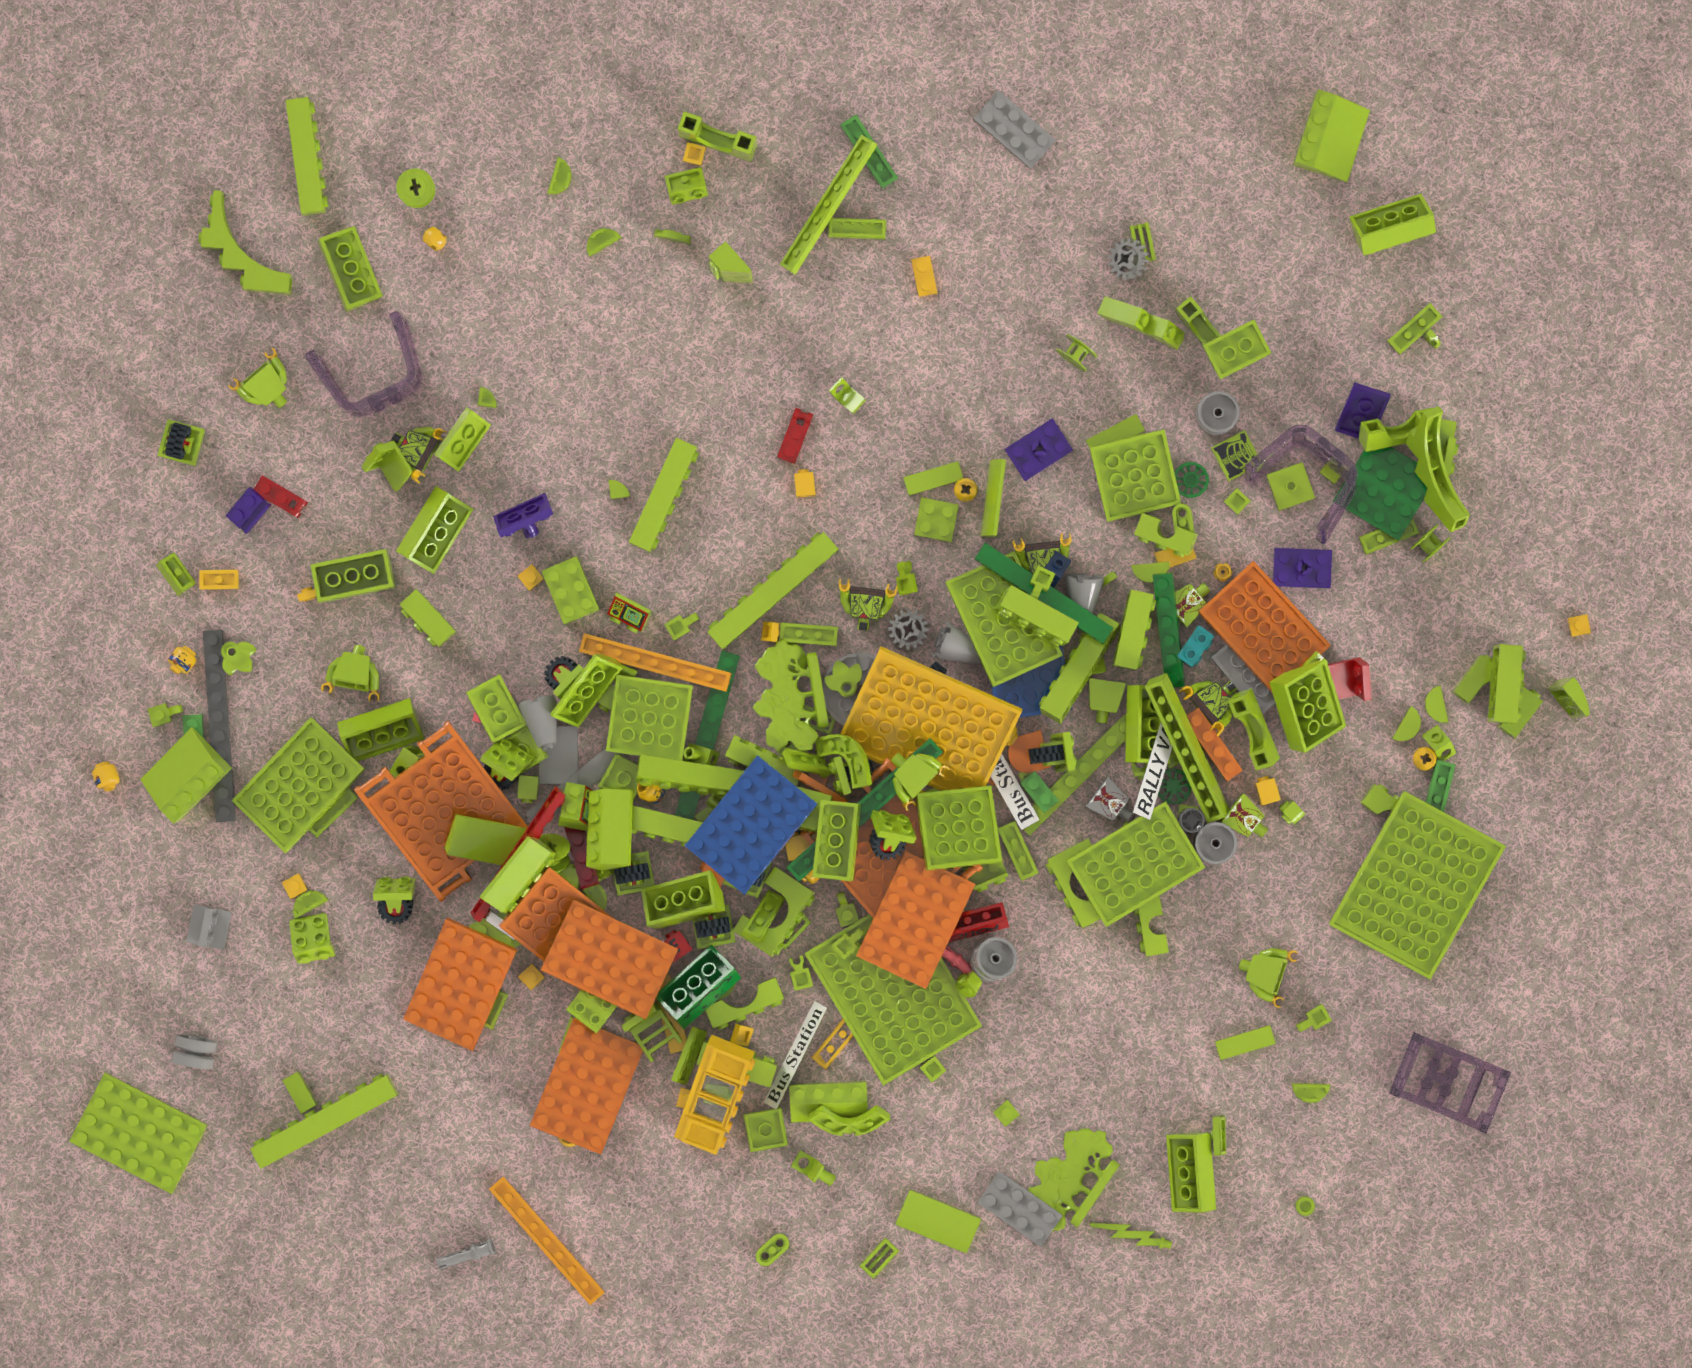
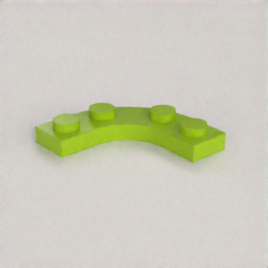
M843 734L818 737L815 742L817 756L825 757L839 754L844 757L850 769L852 789L872 785L867 755L855 739Z
M876 1105L862 1115L846 1118L834 1114L824 1106H820L808 1114V1120L825 1132L833 1135L843 1136V1133H855V1136L869 1133L889 1121L890 1113Z

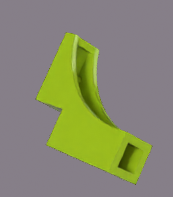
M1104 296L1097 312L1105 320L1138 331L1178 350L1184 340L1185 332L1171 321L1151 315L1143 308Z

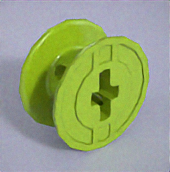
M412 168L404 171L399 176L396 183V192L407 206L423 208L433 200L435 184L426 171ZM415 181H416L418 187H421V188H418V193H419L418 196H416V193L414 192V190L411 191V189H414V183H413V182H415Z
M1067 334L1066 337L1072 344L1066 352L1058 348L1056 352L1076 368L1086 372L1087 369L1081 362L1087 354L1097 358V354L1083 342Z
M1438 523L1409 549L1412 550L1419 545L1425 551L1427 556L1422 560V563L1433 556L1451 538L1447 537L1444 541H1441L1433 533L1438 527Z
M549 833L541 835L539 839L556 853L553 857L554 861L549 867L557 873L564 871L570 863L568 853L571 846L569 841L559 834Z

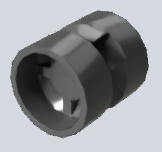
M1186 808L1180 812L1177 821L1183 831L1195 833L1202 829L1205 818L1200 810Z

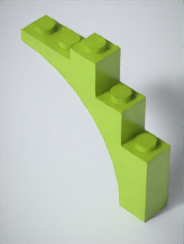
M214 190L213 195L210 196V206L212 207V213L208 215V225H210V228L202 227V232H199L198 243L201 244L203 249L223 251L219 256V264L222 265L224 270L244 272L240 277V286H243L245 291L291 295L293 279L291 274L274 271L260 265L251 259L237 244L227 224L224 209V193Z
M1437 406L1433 409L1429 408L1422 413L1419 425L1408 433L1405 444L1419 459L1415 473L1427 486L1424 501L1451 533L1466 526L1470 513L1459 499L1447 474L1440 444V422L1443 411Z

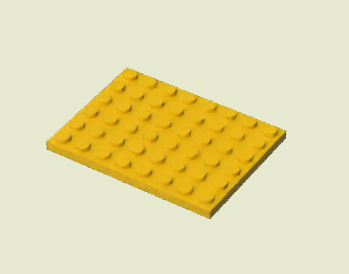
M880 646L840 734L855 739L865 751L867 758L879 764H883L886 758L891 761L898 752L907 759L931 738L943 751L936 759L948 766L949 770L943 768L941 773L944 777L936 774L927 785L940 791L982 787L987 785L1022 713V708Z

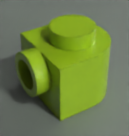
M1286 800L1279 807L1283 813L1281 817L1288 825L1290 823L1295 825L1306 815L1293 800L1290 802Z
M972 971L967 974H961L956 980L955 987L964 997L972 998L980 989L982 981Z

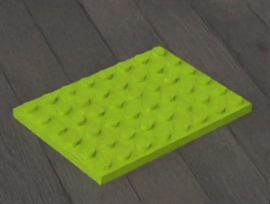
M1403 790L1328 924L1431 980L1506 845Z
M868 914L804 954L884 1086L979 1029L982 1025L966 998L956 989V981L942 958L925 989L857 957L856 954L873 920L872 916ZM861 928L865 934L855 942L859 947L844 960L831 945L843 934L847 933L851 936L857 929Z

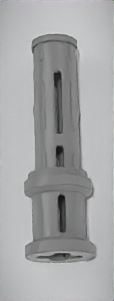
M489 1238L486 1242L472 1244L470 1248L438 1257L436 1261L439 1269L442 1270L468 1260H480L481 1257L490 1254L496 1255V1249L493 1240Z

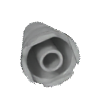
M1069 573L1065 575L1068 598L1094 614L1104 577L1095 574L1088 576L1085 575L1086 573Z
M945 622L946 627H941L933 647L937 649L936 653L932 652V656L936 659L979 665L981 661L969 635L952 623Z
M540 696L532 702L531 699H528L519 704V710L537 747L542 748V751L553 749L557 741V719L550 715L557 706V700L554 696Z

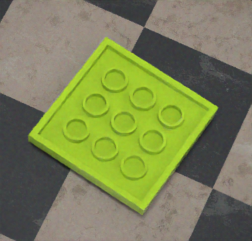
M1165 429L1089 447L1107 522L1181 504Z
M616 675L606 751L683 761L693 685Z
M991 786L918 793L915 796L926 871L1002 862Z

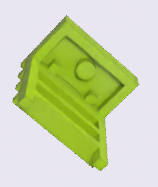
M659 1003L652 1005L646 1020L631 1014L624 1019L625 1023L621 1025L625 1032L630 1031L651 1063L655 1061L651 1054L673 1038L678 1043L682 1042L678 1031L674 1029L672 1022L669 1021ZM660 1019L664 1020L666 1025L644 1040H641L639 1037L641 1032ZM669 1028L672 1035L650 1050L646 1048L645 1044Z

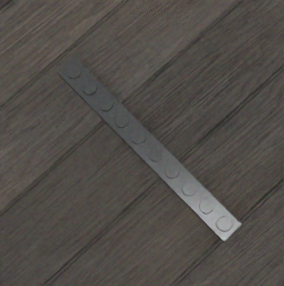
M223 630L203 631L210 745L232 767L226 672L222 667L224 658L221 655V648L224 645ZM232 769L214 786L216 822L236 821L235 804L231 801L234 798Z

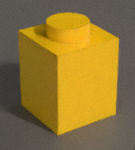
M809 469L798 470V473L794 474L796 497L816 496L813 472H809Z
M1268 775L1257 778L1258 782L1254 783L1260 805L1281 800L1274 778L1269 779Z

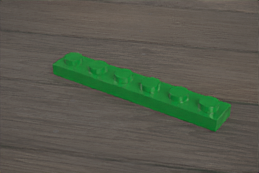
M1173 572L1153 574L1163 672L1168 674L1174 688L1184 687L1186 684L1183 661L1177 657L1181 650Z

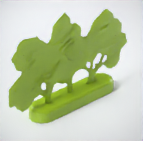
M784 639L777 641L775 647H768L763 653V657L759 658L755 664V668L760 676L769 680L773 687L765 689L761 695V700L757 701L752 708L760 717L772 719V722L766 729V743L768 746L780 751L788 744V741H791L799 751L812 750L813 744L819 736L810 727L809 721L811 718H816L818 728L828 727L818 657L816 652L808 653L806 655L807 669L804 670L798 664V660L802 656L801 647L797 644L788 645ZM795 659L796 663H792L790 660ZM788 665L796 667L795 670L799 671V673H793L788 670ZM801 676L809 677L811 691L800 692L798 690L797 682ZM812 696L814 712L804 710L803 706L806 697ZM805 717H806V721H804V722H801V721H800L801 718H805Z
M1089 1128L1080 1129L1079 1131H1068L1064 1135L1063 1142L1067 1156L1065 1160L1061 1161L1058 1157L1050 1158L1047 1162L1044 1160L1036 1161L1035 1175L1041 1180V1185L1029 1187L1027 1190L1063 1215L1052 1232L1064 1229L1066 1225L1065 1214L1070 1210L1076 1212L1070 1223L1078 1228L1120 1166L1117 1161L1112 1160L1105 1170H1100V1159L1111 1156L1113 1152L1112 1145L1106 1141V1132L1101 1130L1093 1132ZM1096 1153H1099V1158H1096ZM1089 1156H1093L1095 1160L1093 1163L1094 1168L1089 1164ZM1091 1172L1095 1173L1098 1177V1181L1092 1190L1083 1186L1081 1182L1083 1176ZM1083 1191L1088 1196L1081 1206L1077 1207L1072 1197ZM1064 1203L1068 1206L1066 1208H1063L1061 1204Z

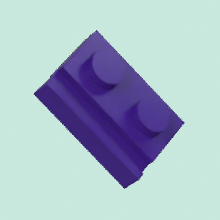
M249 487L226 514V517L239 529L241 528L245 534H248L271 507V504L267 503L252 487Z

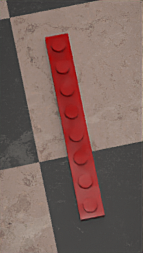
M557 786L554 787L496 875L527 836L537 839L541 837L543 828L552 821L557 807H561L565 801L566 795L562 789ZM480 898L470 912L473 919L480 922L482 918H486L491 905Z

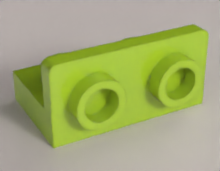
M702 167L664 176L672 205L708 196Z
M1003 862L981 865L983 869L980 872H975L968 879V881L976 884L973 891L977 890L979 893L988 889V884L994 882L995 885L1005 882V877H1008V873Z

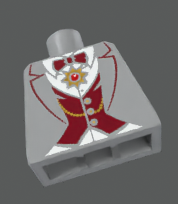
M1106 777L1085 805L1088 809L1111 821H1114L1118 815L1127 822L1133 814L1131 810L1125 807L1129 798L1109 777Z

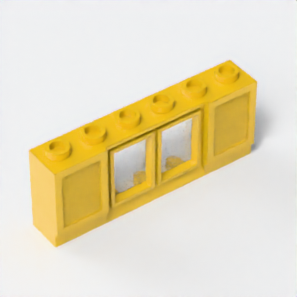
M711 1035L674 1138L717 1155L720 1147L724 1148L727 1137L724 1135L726 1132H730L733 1124L730 1119L731 1117L735 1118L739 1108L735 1105L737 1101L741 1102L744 1091L741 1090L742 1086H746L750 1078L747 1072L748 1070L752 1071L756 1061L753 1059L755 1051Z

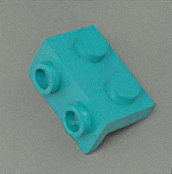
M1197 626L1177 657L1188 667L1196 666L1202 659L1201 655L1204 650H1208L1212 645L1214 635L1203 627Z

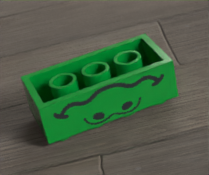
M710 945L658 992L656 999L669 1015L685 1029L737 983L741 977L713 945Z

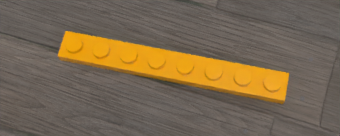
M585 633L583 634L579 649L581 653L592 656L594 654L606 655L625 665L727 692L732 674Z
M505 1176L489 1188L491 1193L589 1305L605 1293L602 1287Z

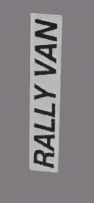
M1162 723L1155 739L1133 813L1149 820L1172 750V745H1170Z

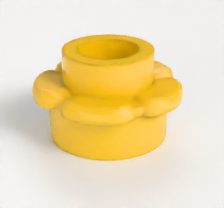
M1227 563L1217 564L1213 571L1214 577L1218 578L1221 582L1227 581L1232 576L1230 565Z

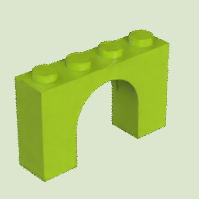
M685 111L682 114L677 129L679 137L748 162H752L758 145L757 137L739 130L737 134L718 130L705 124L702 117Z
M1486 654L1485 656L1479 655L1452 690V693L1466 704L1470 703L1481 687L1491 681L1492 658ZM1523 681L1520 682V689H1523L1522 700H1519L1518 707L1521 708L1520 720H1517V723L1514 724L1500 723L1497 726L1511 738L1518 736L1543 702L1540 699L1541 695L1533 689L1529 691L1524 687L1525 683Z
M1088 838L1048 858V863L1045 864L1050 875L1054 873L1057 879L1054 883L1059 892L1063 891L1065 895L1063 901L1068 909L1072 908L1074 912L1072 918L1076 926L1080 925L1081 928L1100 920V917L1090 900H1082L1072 892L1070 887L1072 870L1066 860L1091 846L1092 844Z
M777 867L773 868L764 883L785 897L788 903V915L785 921L775 928H768L759 943L742 935L743 929L750 920L747 916L742 915L733 929V932L771 957L781 952L783 949L782 943L785 938L789 939L794 932L793 926L796 922L799 923L805 915L803 911L806 906L810 907L815 900L814 891Z

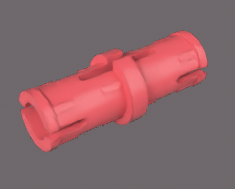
M946 946L942 957L950 962L952 967L955 966L962 973L972 972L970 964L962 958V955L960 953L957 954L949 946Z

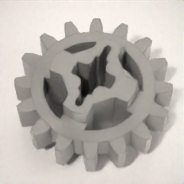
M1128 238V240L1121 239V243H1114L1116 248H1110L1113 254L1108 255V258L1112 259L1108 266L1114 267L1111 272L1117 273L1116 277H1123L1124 280H1129V278L1136 279V275L1142 276L1141 270L1147 269L1144 264L1149 262V260L1145 259V256L1149 255V253L1143 251L1146 246L1140 245L1141 241H1134L1133 238ZM1127 246H1131V247H1133L1134 249H1130V250H1129V249H1127L1126 247H1127ZM1128 268V269H1130L1131 271L1126 272V271H1124L1123 269Z
M910 609L907 610V613L900 610V616L894 614L895 621H889L893 625L888 628L889 631H892L889 638L894 637L893 644L900 643V649L903 645L906 646L907 650H909L910 646L917 649L916 644L923 645L921 639L928 638L924 634V632L929 631L924 626L928 624V621H922L924 615L917 616V610L914 613H911ZM904 617H910L907 622H899ZM916 620H918V622L921 625V631L918 630L915 626ZM913 621L911 629L914 632H909L906 638H904L905 629L903 627H907ZM895 628L901 631V639L896 635ZM912 636L918 637L913 642H907L908 638Z

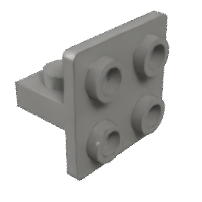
M194 905L186 941L198 944L201 947L224 949L232 912Z

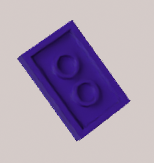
M1354 382L1335 426V431L1359 439L1361 422L1374 419L1381 420L1391 394Z
M1053 418L1004 449L1024 481H1027L1073 451Z
M543 493L496 514L493 518L501 538L511 536L519 529H522L525 538H532L539 533L535 522L548 519L553 515V511L546 493Z
M1274 548L1273 582L1277 587L1331 588L1332 550Z

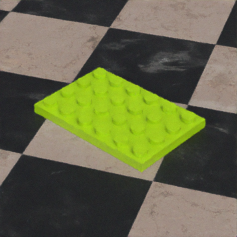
M1015 551L1005 555L1022 567ZM979 566L945 582L992 687L1063 656L1060 648L1048 642L1049 639L1044 636L1042 638L1037 637L1031 633V629L1027 627L1025 629L1015 624V620L1011 618L1005 619L998 615L999 611L995 610L1005 589L1012 584L985 566Z
M310 717L231 801L284 853H287L366 769L314 718Z
M1166 801L1153 809L1150 820L1140 816L1066 860L1105 927L1205 868Z
M105 1072L69 1142L173 1194L208 1124Z

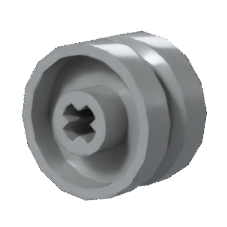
M1222 391L1211 392L1204 396L1197 405L1195 412L1196 422L1200 429L1214 436L1223 435L1230 431L1238 422L1240 415L1236 399L1229 393ZM1217 409L1221 411V412L1219 413V414H1221V416H1216V415H1215V411H1216Z
M1210 822L1204 824L1202 829L1196 832L1193 837V847L1199 858L1206 863H1225L1234 856L1237 850L1238 841L1236 834L1224 823ZM1213 840L1219 841V845H1216L1217 847L1212 845Z
M993 937L986 939L976 945L970 954L971 970L982 981L995 982L1006 978L1014 971L1017 965L1016 950L1004 938Z
M176 1035L174 1045L184 1050L172 1052V1063L199 1069H213L215 1059L204 1053L212 1054L216 1052L217 1041L196 1035Z

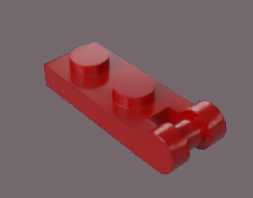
M795 408L777 458L793 464L796 463L814 414L810 412L807 414L802 412L801 409ZM798 418L805 421L803 426L796 424Z
M263 475L254 488L264 499L298 519L301 516L302 508L308 504L306 500ZM292 500L297 502L294 509L289 507Z

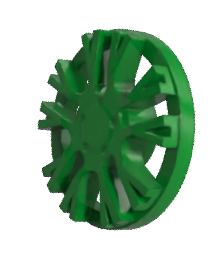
M1183 463L1174 472L1176 480H1183V483H1178L1177 486L1185 485L1186 487L1183 492L1178 488L1179 494L1184 497H1198L1208 487V473L1198 463ZM1190 465L1197 466L1195 472L1190 471ZM1185 466H1186V468H1187V470H1188V473H1187V474L1185 473V471H1184V469H1183V467H1185ZM1201 469L1202 472L1197 476L1195 473ZM1179 470L1184 474V477L1180 478L1177 476ZM1205 475L1206 481H1199V477ZM1200 483L1204 485V488L1202 489L1201 487L1197 486V484ZM1193 487L1198 488L1199 493L1194 494ZM1187 488H1191L1190 495L1186 494Z
M1175 768L1167 769L1164 774H1168L1169 780L1165 781L1162 779L1166 786H1160V788H1166V792L1162 795L1158 792V797L1168 804L1182 803L1191 792L1189 781L1182 770ZM1172 771H1174V778H1175V779H1171V772H1172ZM1178 772L1183 775L1181 780H1177ZM1187 780L1188 783L1181 785V781ZM1183 786L1188 787L1187 793L1181 790ZM1179 791H1180V792L1182 793V795L1184 796L1183 798H1181V797L1177 794ZM1169 792V793H1170V796H1169V798L1166 800V799H1165V796H1166L1167 793ZM1173 794L1177 796L1178 801H1171Z

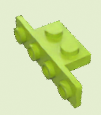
M1441 419V451L1447 474L1450 476L1455 468V463L1452 462L1453 456L1457 455L1459 444H1456L1457 439L1454 438L1457 422Z

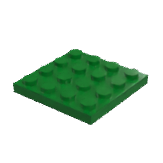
M1387 447L1367 452L1364 449L1334 498L1333 503L1399 541L1424 501L1427 486L1415 473L1417 462L1394 448Z

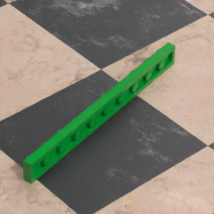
M721 651L716 669L732 673L727 692L714 688L710 689L695 745L711 750L714 749L739 662V655ZM695 791L681 792L674 816L693 820L700 794Z
M929 738L913 755L920 753L933 756L936 759L943 751ZM898 767L857 803L861 804L859 827L871 818L873 810L878 811L896 795L893 784L895 776L893 774L899 769ZM816 841L786 867L798 881L802 880L813 870Z

